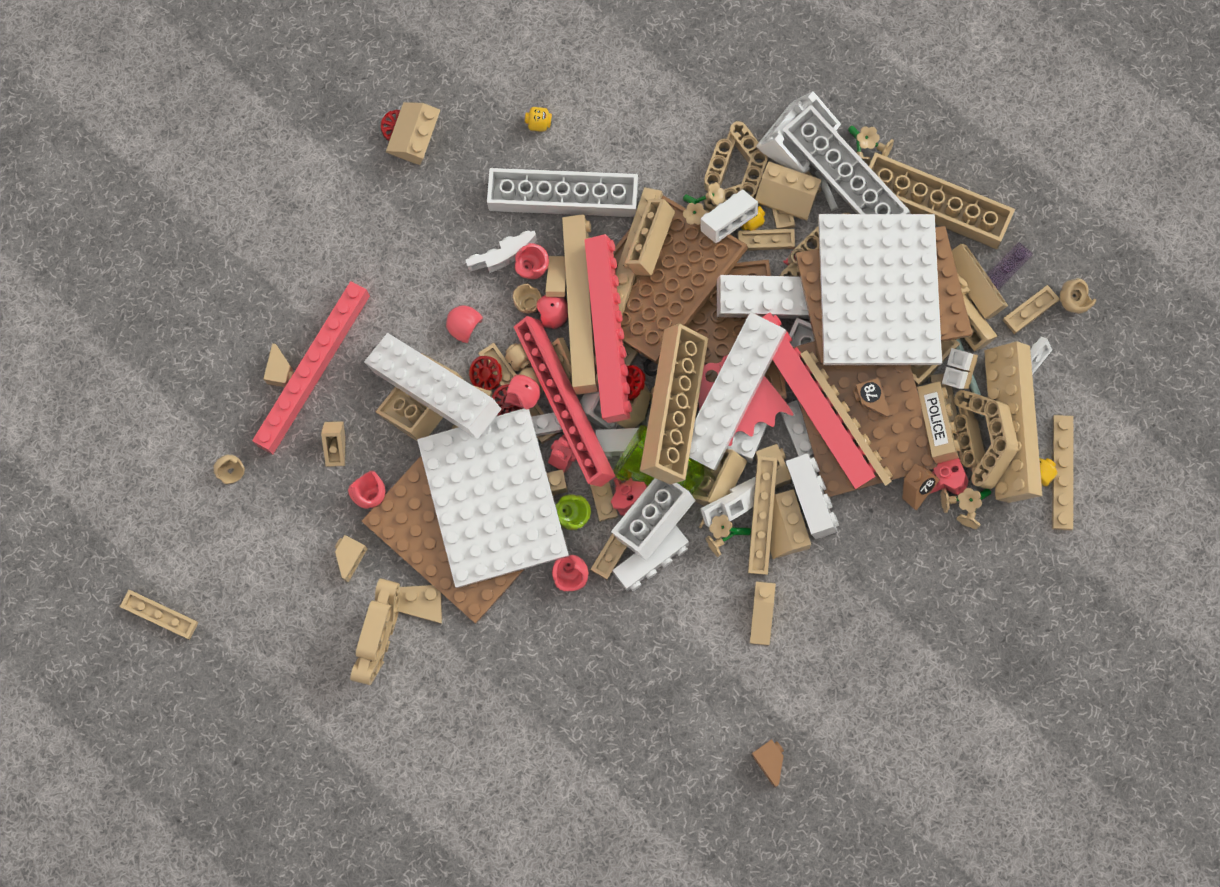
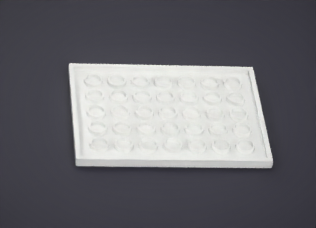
M819 214L823 365H941L942 351L935 214Z
M523 408L496 416L478 439L459 427L417 439L455 588L569 556L529 409Z

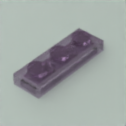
M1018 242L987 274L998 291L1033 256V253Z

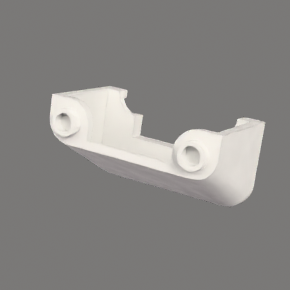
M813 91L794 100L756 146L763 154L780 165L804 174L810 169V162L785 136L782 129L809 105H812L836 132H838L837 129L841 125Z

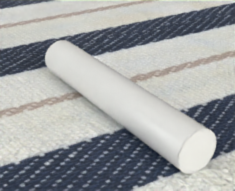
M816 171V177L822 179L820 186L831 211L838 209L827 181Z

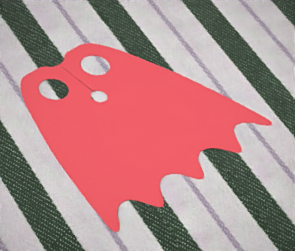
M728 355L724 356L719 363L704 365L698 399L699 411L714 382L706 380L705 375L707 371L714 370L719 374ZM765 376L736 432L742 431L752 437L754 427L758 422H764L774 427L775 416L778 412H784L791 416L794 415L790 407ZM733 437L728 446L732 445Z

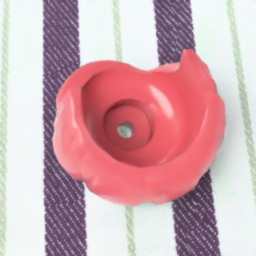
M529 243L521 247L516 253L515 270L523 278L538 279L549 266L548 253L538 244Z
M544 295L537 301L536 306L541 314V322L544 328L557 329L568 320V303L563 297H546Z
M458 306L447 315L446 328L454 338L463 343H468L473 329L478 322H482L483 317L470 306Z
M515 375L508 386L505 403L526 410L533 408L540 398V388L532 378L525 375Z
M375 471L365 473L348 488V494L352 501L364 509L374 508L381 504L386 493L385 485Z
M569 555L555 561L552 576L556 587L560 590L567 592L579 590L585 586L588 580V567L579 556Z

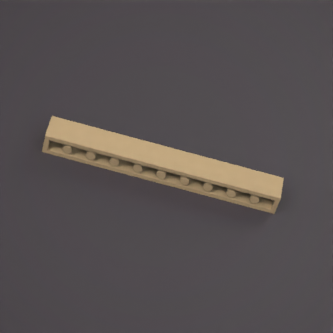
M583 214L562 217L572 386L576 395L599 392L584 239L591 238L588 235V232H591V224Z

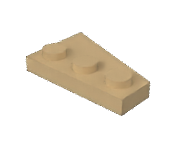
M433 585L400 587L398 612L442 624L441 592Z

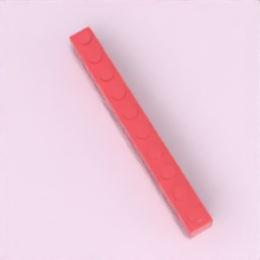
M604 234L584 239L601 414L603 420L607 423L630 419L632 406L628 400L630 387L626 381L628 368L624 361L626 350L622 342L624 332L621 328L622 313L619 310L621 299L617 292L619 280L615 274V269L617 268V262L613 254L615 244L613 240Z
M350 281L252 440L256 446L272 455L274 454L369 299L370 295L367 289Z
M768 313L762 317L778 326L782 325L777 315L772 316L771 313ZM786 332L772 360L856 490L875 478L874 473L876 471L871 463H867L863 458L865 456L860 446L856 447L853 440L855 438L849 429L845 430L842 425L844 421L831 408L833 404L828 397H824L822 394V387L817 380L814 381L811 377V370L807 364L804 365L801 361V352L797 347H792L790 344L792 339L788 332Z
M526 316L514 326L517 336L587 483L602 487L613 479L615 474L541 321Z

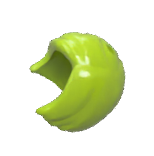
M565 495L555 504L560 524L567 530H578L590 519V505L586 498L581 495Z

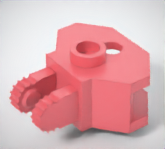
M563 434L559 440L556 439L552 444V452L548 463L559 470L563 469V472L566 473L571 464L577 459L565 434Z
M959 458L938 463L937 467L933 468L934 471L932 473L940 481L930 493L945 488L946 491L958 496L967 488L969 480Z
M628 471L624 472V477L627 480L624 483L618 477L613 479L616 485V492L611 503L613 508L617 509L622 516L627 513L648 487L644 482L633 481Z

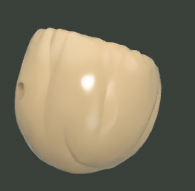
M1079 278L1066 281L1060 291V302L1064 309L1076 314L1087 312L1088 309L1094 306L1096 299L1092 300L1088 296V285Z

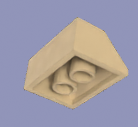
M403 102L386 153L420 165L427 150L440 109L425 103Z
M768 161L755 200L760 205L807 221L819 192L822 179Z
M726 449L716 470L699 463L686 490L690 492L696 500L695 502L706 506L730 494V489L736 487L747 460L734 450Z
M794 489L775 494L770 542L772 559L810 549L811 542Z

